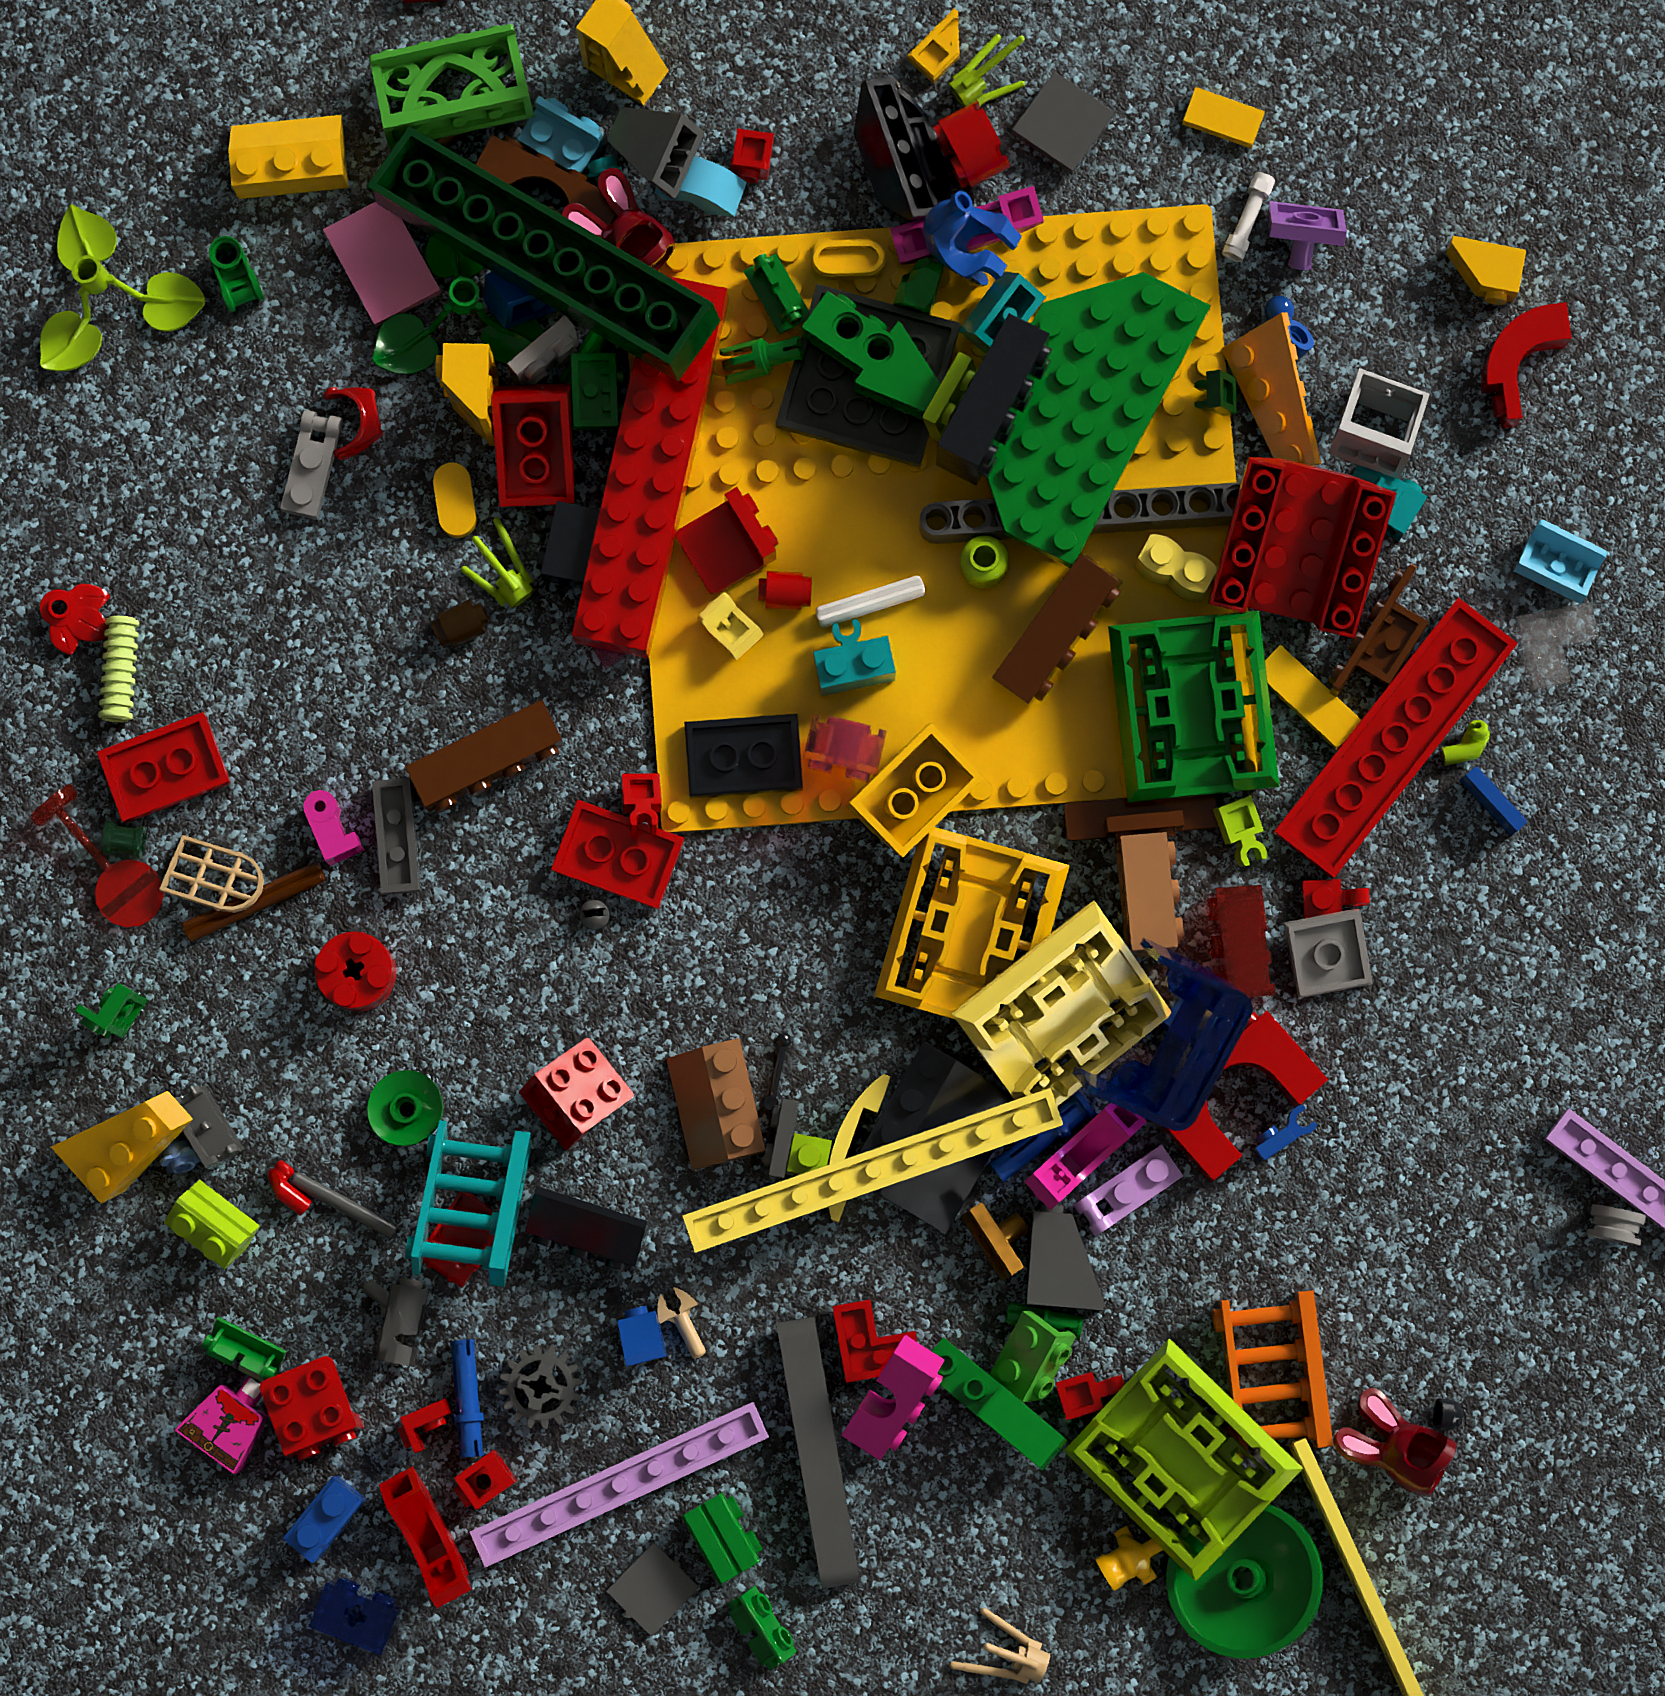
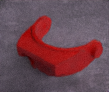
M337 387L325 389L326 392L323 393L325 400L349 397L355 401L360 411L358 434L350 444L334 450L336 458L345 460L358 455L383 435L381 424L379 423L374 390L361 387L340 390Z

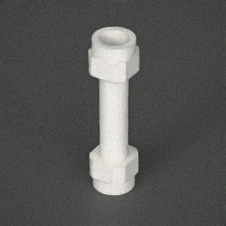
M1262 172L1254 173L1247 190L1250 195L1234 234H1229L1222 251L1224 257L1235 262L1243 261L1250 244L1247 239L1263 200H1268L1275 183V179L1270 175Z

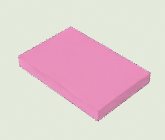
M377 202L323 229L376 328L384 324L390 317L405 313L441 294L440 288L402 219L378 205Z

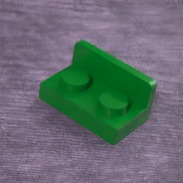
M571 353L573 430H609V434H617L618 423H620L624 407V401L617 400V387H623L624 383L623 364H616V353Z
M118 983L115 988H109L99 1002V1007L101 1008L99 1013L80 1004L77 1005L75 1011L84 1016L80 1023L95 1033L101 1034L108 1039L112 1033L124 1038L148 999Z

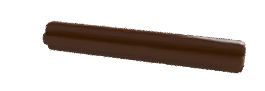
M313 862L263 885L262 893L256 903L246 910L232 913L211 909L183 922V931L188 940H198L324 882V872L317 862ZM254 889V890H252V891H250V892H248V893H246V894L252 896V895L254 894V892L256 891V889ZM235 898L224 903L223 906H237L243 904L246 900Z

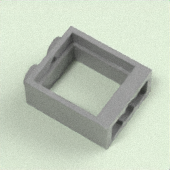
M1359 368L1346 399L1328 454L1400 479L1411 455L1430 394ZM1356 403L1407 421L1403 439L1400 440L1351 422Z

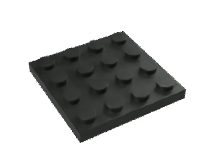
M816 284L806 320L827 291L835 296L839 293L843 294L856 304L855 310L865 317L873 315L885 323L887 326L886 331L889 333L898 321L902 323L940 384L942 383L948 372L961 323ZM844 325L839 328L837 333L842 338L851 339L857 335L858 331L851 325ZM801 335L803 347L799 348V350H804L805 358L794 360L777 417L776 428L920 468L929 438V432L924 421L855 392V380L858 375L804 339ZM875 346L869 350L868 354L875 360H882L889 355V352L882 346Z

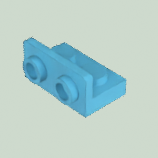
M538 96L535 101L536 110L534 111V117L529 119L518 136L517 142L534 154L538 152L550 157L555 161V166L566 172L569 169H573L585 175L588 170L587 164L595 159L604 145L602 133L599 131L600 127L587 117L581 116L578 119L568 113L569 109L560 101L554 98H550L547 101Z

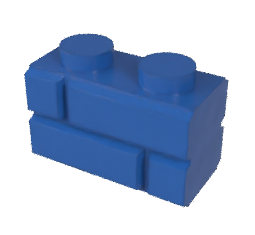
M338 1475L333 1476L282 1539L308 1561L315 1563L319 1561L351 1521L353 1514L360 1510L367 1499Z

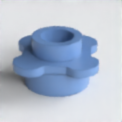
M183 1140L172 1143L162 1152L163 1158L160 1160L161 1166H166L167 1173L182 1174L193 1169L195 1164L201 1160L190 1142Z

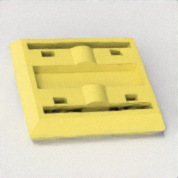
M1092 901L960 1005L952 1015L1014 1100L1051 1088L1056 1105L1059 1106L1165 1021L1172 1012L1097 903ZM1076 944H1080L1081 946L1075 950ZM1119 999L1120 1003L1112 1009L1110 1004ZM1000 1004H1005L1006 1006L999 1011ZM1125 1007L1127 1013L1121 1017L1117 1013ZM1106 1022H1111L1113 1025L1102 1033L1099 1027ZM1069 1054L1072 1058L1063 1066H1060L1057 1061L1064 1055ZM1045 1059L1046 1062L1038 1069L1034 1067L1038 1061ZM1049 1067H1051L1050 1070L1052 1071V1073L1048 1077H1046L1045 1074H1042Z

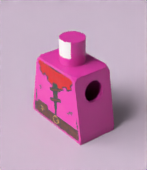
M248 1376L237 1392L227 1385H220L178 1425L175 1431L231 1473H240L269 1417L256 1407L262 1398L260 1392L261 1382Z

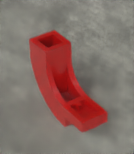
M1567 302L1542 305L1524 312L1504 328L1490 348L1481 374V394L1496 392V395L1492 397V409L1494 417H1500L1501 428L1516 427L1523 418L1517 382V371L1520 361L1538 351L1565 348L1572 339Z
M412 1466L379 1484L386 1509L404 1535L418 1563L428 1594L435 1607L439 1608L472 1590L467 1578L469 1573L456 1542L436 1503L414 1467Z

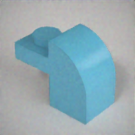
M694 156L676 199L668 197L658 188L655 189L654 194L663 200L691 202L710 215L735 216L747 182L723 166Z

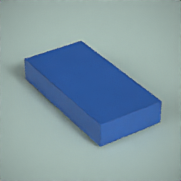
M1475 766L1460 780L1510 836L1514 835L1527 823L1524 816L1479 767Z

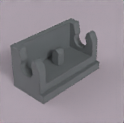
M197 1085L190 1088V1092L186 1095L174 1098L193 1118L184 1128V1134L204 1167L214 1170L245 1149L207 1086L203 1085L201 1087Z

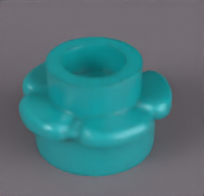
M615 156L599 158L587 164L589 174L586 177L589 180H595L598 186V178L605 169L617 168L621 171L622 167L617 165Z

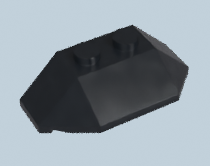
M895 77L864 80L860 88L854 136L877 202L909 220L926 218L928 212L936 204L946 200L951 184L928 116L916 101L900 88L901 84Z

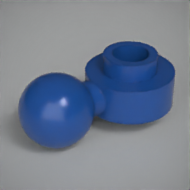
M1274 296L1269 299L1264 309L1267 320L1280 313H1288L1291 325L1288 326L1291 343L1295 344L1298 359L1302 358L1314 346L1311 333L1303 324L1292 319L1294 305L1290 299L1285 296Z

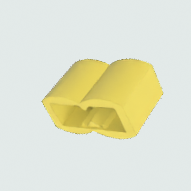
M1150 534L1135 565L1139 574L1147 580L1157 584H1168L1171 590L1178 596L1193 602L1202 601L1217 572V567L1205 556L1194 552H1184L1175 541L1158 534Z

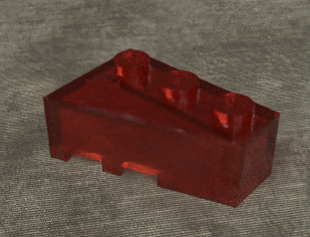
M1262 885L1215 888L1212 892V898H1207L1206 901L1208 921H1215L1216 936H1210L1211 958H1218L1219 974H1213L1215 997L1221 996L1222 1005L1268 1002L1276 995L1275 984H1270L1268 964H1271L1272 961L1271 953L1267 951L1265 931H1267Z

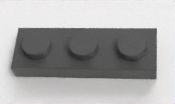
M410 777L372 781L381 894L421 892L412 781Z

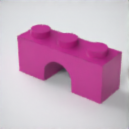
M904 1335L876 1380L887 1387L893 1393L895 1399L883 1398L869 1390L841 1436L880 1461L888 1448L896 1451L907 1434V1431L902 1429L906 1421L913 1425L925 1404L920 1402V1399L924 1393L931 1397L942 1381L943 1377L937 1373L944 1359L907 1335Z

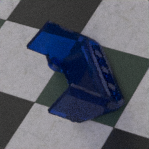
M1143 938L1140 945L1156 962L1168 967L1165 974L1167 988L1175 996L1184 999L1149 1066L1136 1060L1124 1061L1115 1068L1109 1081L1075 1066L1072 1073L1087 1092L1166 1128L1182 1131L1192 1126L1196 1121L1252 1016L1253 1005L1250 998L1243 991L1200 964Z

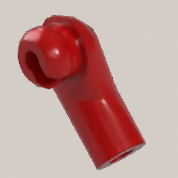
M279 1160L273 1169H269L267 1178L275 1197L301 1216L308 1209L312 1200L288 1182V1179L294 1174V1169L285 1161Z

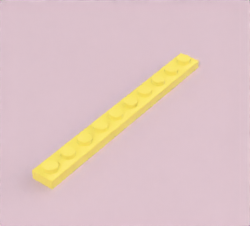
M1051 1088L688 1213L683 1215V1219L694 1251L697 1253L1063 1126V1122Z

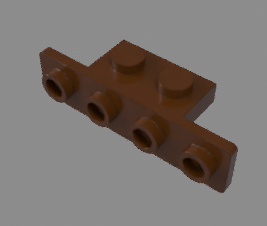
M1410 563L1406 571L1398 569L1388 586L1393 592L1386 603L1379 600L1368 617L1373 622L1366 634L1359 631L1348 649L1353 653L1346 665L1339 662L1328 680V682L1333 684L1330 694L1338 697L1355 669L1360 670L1386 687L1393 681L1429 621L1398 604L1401 596L1414 578L1418 566Z
M1215 794L1128 803L1127 798L1066 803L1064 814L1067 840L1082 841L1115 837V842H1118L1120 836L1167 832V838L1176 836L1175 832L1216 828L1218 823L1213 809L1216 808Z

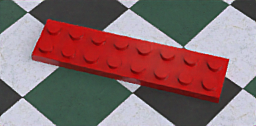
M1458 597L1278 825L1273 834L1328 877L1334 879L1518 643Z

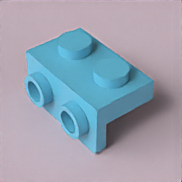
M1539 520L1526 541L1514 572L1582 604L1588 595L1598 569L1607 556V551L1545 520Z

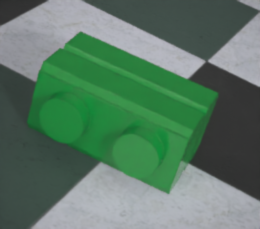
M723 1492L681 1516L719 1585L759 1563L761 1559L757 1553L763 1550L754 1531L745 1532L738 1519L743 1517L744 1514L734 1496L732 1495L726 1499Z

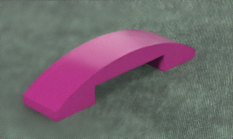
M1034 186L998 196V201L976 207L985 211L1002 213L1019 233L1044 223ZM925 218L890 228L900 265L914 264L920 259L932 256L926 247L924 235L922 234ZM994 233L979 234L968 241L967 248L968 251L1002 240Z

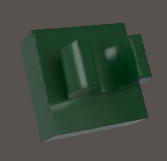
M1222 370L1207 371L1206 380H1199L1194 383V388L1200 391L1207 390V398L1204 401L1195 402V407L1203 411L1211 410L1222 416L1237 414L1235 377Z

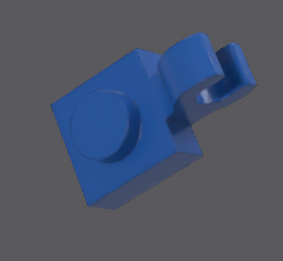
M1304 1105L1297 1106L1290 1111L1285 1128L1278 1131L1274 1125L1256 1137L1259 1145L1253 1148L1252 1151L1260 1162L1265 1161L1299 1136L1309 1134L1317 1127L1316 1122H1312L1307 1127H1302L1297 1123V1115L1306 1109Z

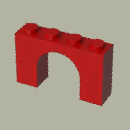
M1255 1011L1252 1012L1237 1026L1242 1031L1237 1037L1230 1041L1225 1036L1209 1050L1213 1058L1203 1066L1198 1061L1195 1062L1180 1076L1185 1081L1174 1092L1168 1086L1152 1100L1156 1108L1149 1114L1209 1182L1214 1181L1243 1156L1216 1126L1208 1110L1207 1096L1209 1087L1213 1079L1222 1070L1232 1066L1244 1065L1262 1071L1295 1107L1302 1104L1329 1080L1268 1011H1265L1261 1016H1258Z

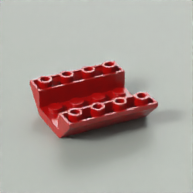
M1248 457L1208 604L1246 613L1247 607L1312 622L1320 631L1355 638L1397 493L1348 474L1281 458Z

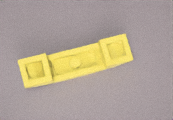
M881 1075L855 1101L837 1134L829 1165L846 1159L862 1111L865 1110L878 1115L891 1076ZM847 1201L829 1207L832 1221L839 1223Z

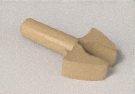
M673 1287L681 1301L680 1314L678 1315L675 1311L669 1310L663 1295L660 1294L657 1308L659 1323L662 1324L666 1320L675 1323L692 1358H699L705 1354L706 1350L689 1318L691 1308L697 1306L698 1303L686 1292Z

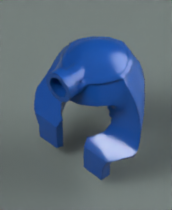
M958 191L950 199L936 204L926 215L922 229L926 247L936 260L959 276L970 279L981 287L988 285V278L983 272L989 273L995 280H998L1002 277L1007 265L997 255L987 249L974 254L969 253L967 248L968 241L979 234L994 233L1011 250H1014L1022 236L1002 213L973 207L970 196L964 191Z

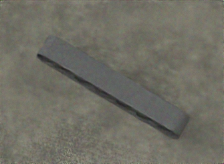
M815 1317L778 1322L776 1325L822 1589L860 1583Z

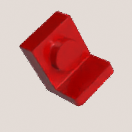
M447 1398L400 1417L403 1425L398 1427V1432L406 1449L412 1447L415 1454L426 1449L417 1427L422 1425L424 1431L427 1432L446 1424L444 1416L452 1413Z

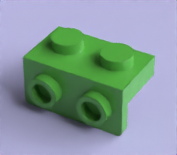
M1031 1310L1022 1311L989 1375L1022 1402L1042 1400L1052 1391L1055 1383L1053 1379L1060 1366L1069 1359L1072 1352L1071 1346L1076 1336L1070 1331L1058 1332Z

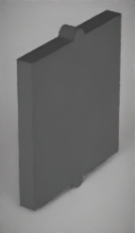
M653 1542L606 1592L626 1611L625 1616L627 1618L632 1617L652 1637L695 1593L699 1586L680 1568V1561H673Z

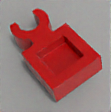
M622 774L623 813H631L629 818L630 833L636 834L637 824L646 822L651 827V834H656L658 829L657 813H661L662 807L660 774Z

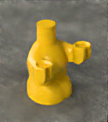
M1124 1526L1114 1532L1119 1547L1110 1553L1102 1554L1095 1558L1107 1582L1116 1591L1125 1582L1136 1576L1142 1580L1144 1585L1155 1580L1157 1575L1151 1567V1557L1163 1549L1152 1538L1143 1544L1134 1539L1128 1526Z

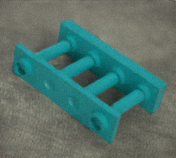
M439 1120L437 1133L430 1134L428 1139L427 1157H431L416 1234L415 1236L409 1235L406 1244L405 1259H411L412 1274L420 1275L424 1257L483 1265L484 1270H489V1285L505 1287L531 1153L530 1132L515 1131L513 1145L506 1144L505 1148L448 1140L447 1121ZM444 1156L503 1163V1167L508 1168L506 1178H499V1181L441 1174ZM444 1189L495 1196L496 1201H501L500 1211L492 1212V1215L435 1208L437 1190ZM436 1223L487 1230L489 1235H495L493 1247L486 1246L485 1250L427 1242L430 1224Z

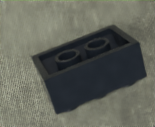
M536 1186L525 1232L534 1234L533 1243L554 1249L556 1242L570 1246L568 1254L590 1261L593 1253L607 1258L605 1266L627 1272L629 1265L638 1267L651 1223Z

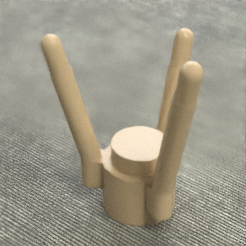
M982 1608L980 1613L1026 1646V1648L1019 1646L1014 1653L989 1643L984 1644V1650L1012 1661L1011 1668L1015 1670L955 1661L950 1662V1668L1015 1679L1025 1684L1028 1683L1029 1679L1040 1683L1047 1670L1050 1653L1041 1650L1042 1643L1030 1639L986 1608Z

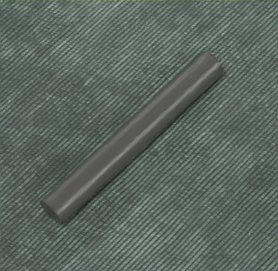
M300 1172L296 1173L291 1182L293 1187L390 1239L395 1236L399 1225Z

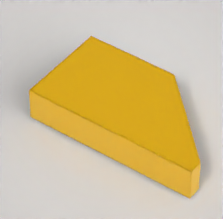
M955 8L907 55V60L933 84L959 59L958 11Z

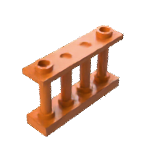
M1314 1290L1294 1292L1295 1300L1289 1301V1305L1230 1311L1229 1300L1218 1301V1309L1212 1310L1215 1333L1221 1332L1229 1397L1241 1408L1242 1404L1301 1398V1401L1308 1402L1309 1417H1304L1303 1421L1260 1427L1274 1440L1306 1437L1307 1440L1313 1441V1447L1333 1446ZM1291 1320L1292 1324L1298 1323L1299 1339H1294L1293 1344L1235 1350L1232 1327ZM1296 1359L1297 1363H1303L1304 1378H1299L1296 1383L1240 1389L1237 1365ZM1231 1425L1227 1426V1431L1248 1451L1247 1442L1242 1439V1436Z

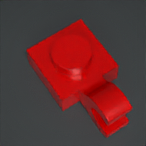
M1341 879L1302 881L1304 919L1343 911L1342 907L1368 906L1370 903L1369 888L1341 890Z
M1092 1371L1055 1382L1066 1420L1102 1410L1101 1398L1118 1393L1125 1385L1122 1375L1095 1382Z

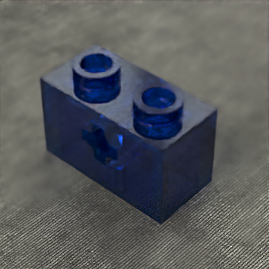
M340 1576L337 1582L333 1580L326 1582L308 1627L380 1656L386 1653L403 1608L395 1605L397 1599L379 1591H375L373 1596L358 1591L360 1588L359 1583ZM360 1604L363 1606L361 1613L366 1615L367 1618L361 1619L355 1624L352 1622L354 1615L349 1613L348 1610Z

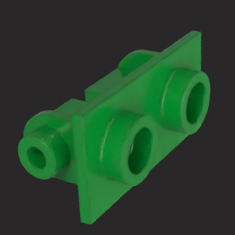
M775 253L770 257H767L766 254L757 256L753 260L755 265L743 272L779 335L806 321L809 310L777 254Z
M220 1317L216 1318L211 1335H207L201 1347L207 1351V1356L213 1357L229 1366L232 1365L236 1358L241 1360L237 1370L257 1379L259 1382L279 1374L286 1354L285 1350L275 1346L273 1343L265 1341Z
M756 1585L727 1604L731 1610L728 1614L742 1635L747 1634L753 1629L756 1631L758 1636L747 1643L761 1666L766 1665L770 1671L779 1664H783L797 1652L793 1646L791 1634L785 1627L780 1625L772 1612L769 1599L759 1592Z

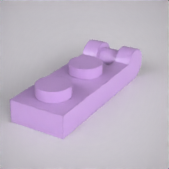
M1161 1144L1073 1206L1079 1214L1084 1213L1091 1224L1089 1229L1096 1237L1182 1178L1183 1175ZM1103 1198H1105L1113 1210L1106 1216L1101 1213L1096 1205Z

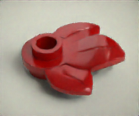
M79 584L70 591L55 589L44 595L40 602V614L43 620L49 624V639L55 648L65 654L72 655L78 646L79 640L97 642L108 639V637L104 636V631L108 629V626L105 624V618L98 611L110 597L104 589L91 584ZM56 601H62L66 605V612L61 615L55 614L52 610V604Z

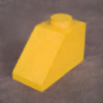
M1452 236L1446 248V255L1474 295L1484 297L1487 303L1494 305H1505L1507 302L1512 303L1519 293L1526 250Z

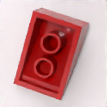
M570 383L495 386L491 402L499 507L556 505L557 501L574 504V448Z

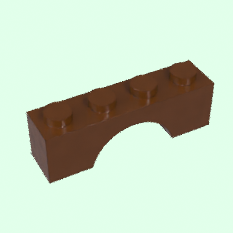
M491 135L475 164L520 191L528 188L549 189L560 195L568 205L572 203L583 205L607 225H611L618 218L600 193L599 188L588 183L589 179L585 175L573 169H569L566 172L556 167L555 161L542 153L537 152L534 156L522 150L523 146L510 137L504 136L500 139Z

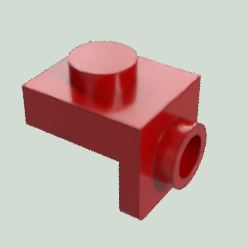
M737 128L734 153L730 163L731 172L747 183H758L759 179L768 181L774 133Z

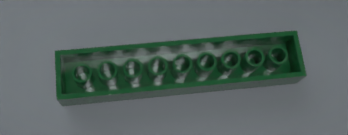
M410 126L367 184V188L381 207L678 382L721 321L714 304Z

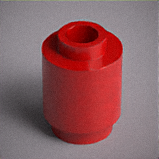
M767 571L766 579L759 578L758 601H765V609L801 610V606L811 607L812 577L803 576L802 572Z

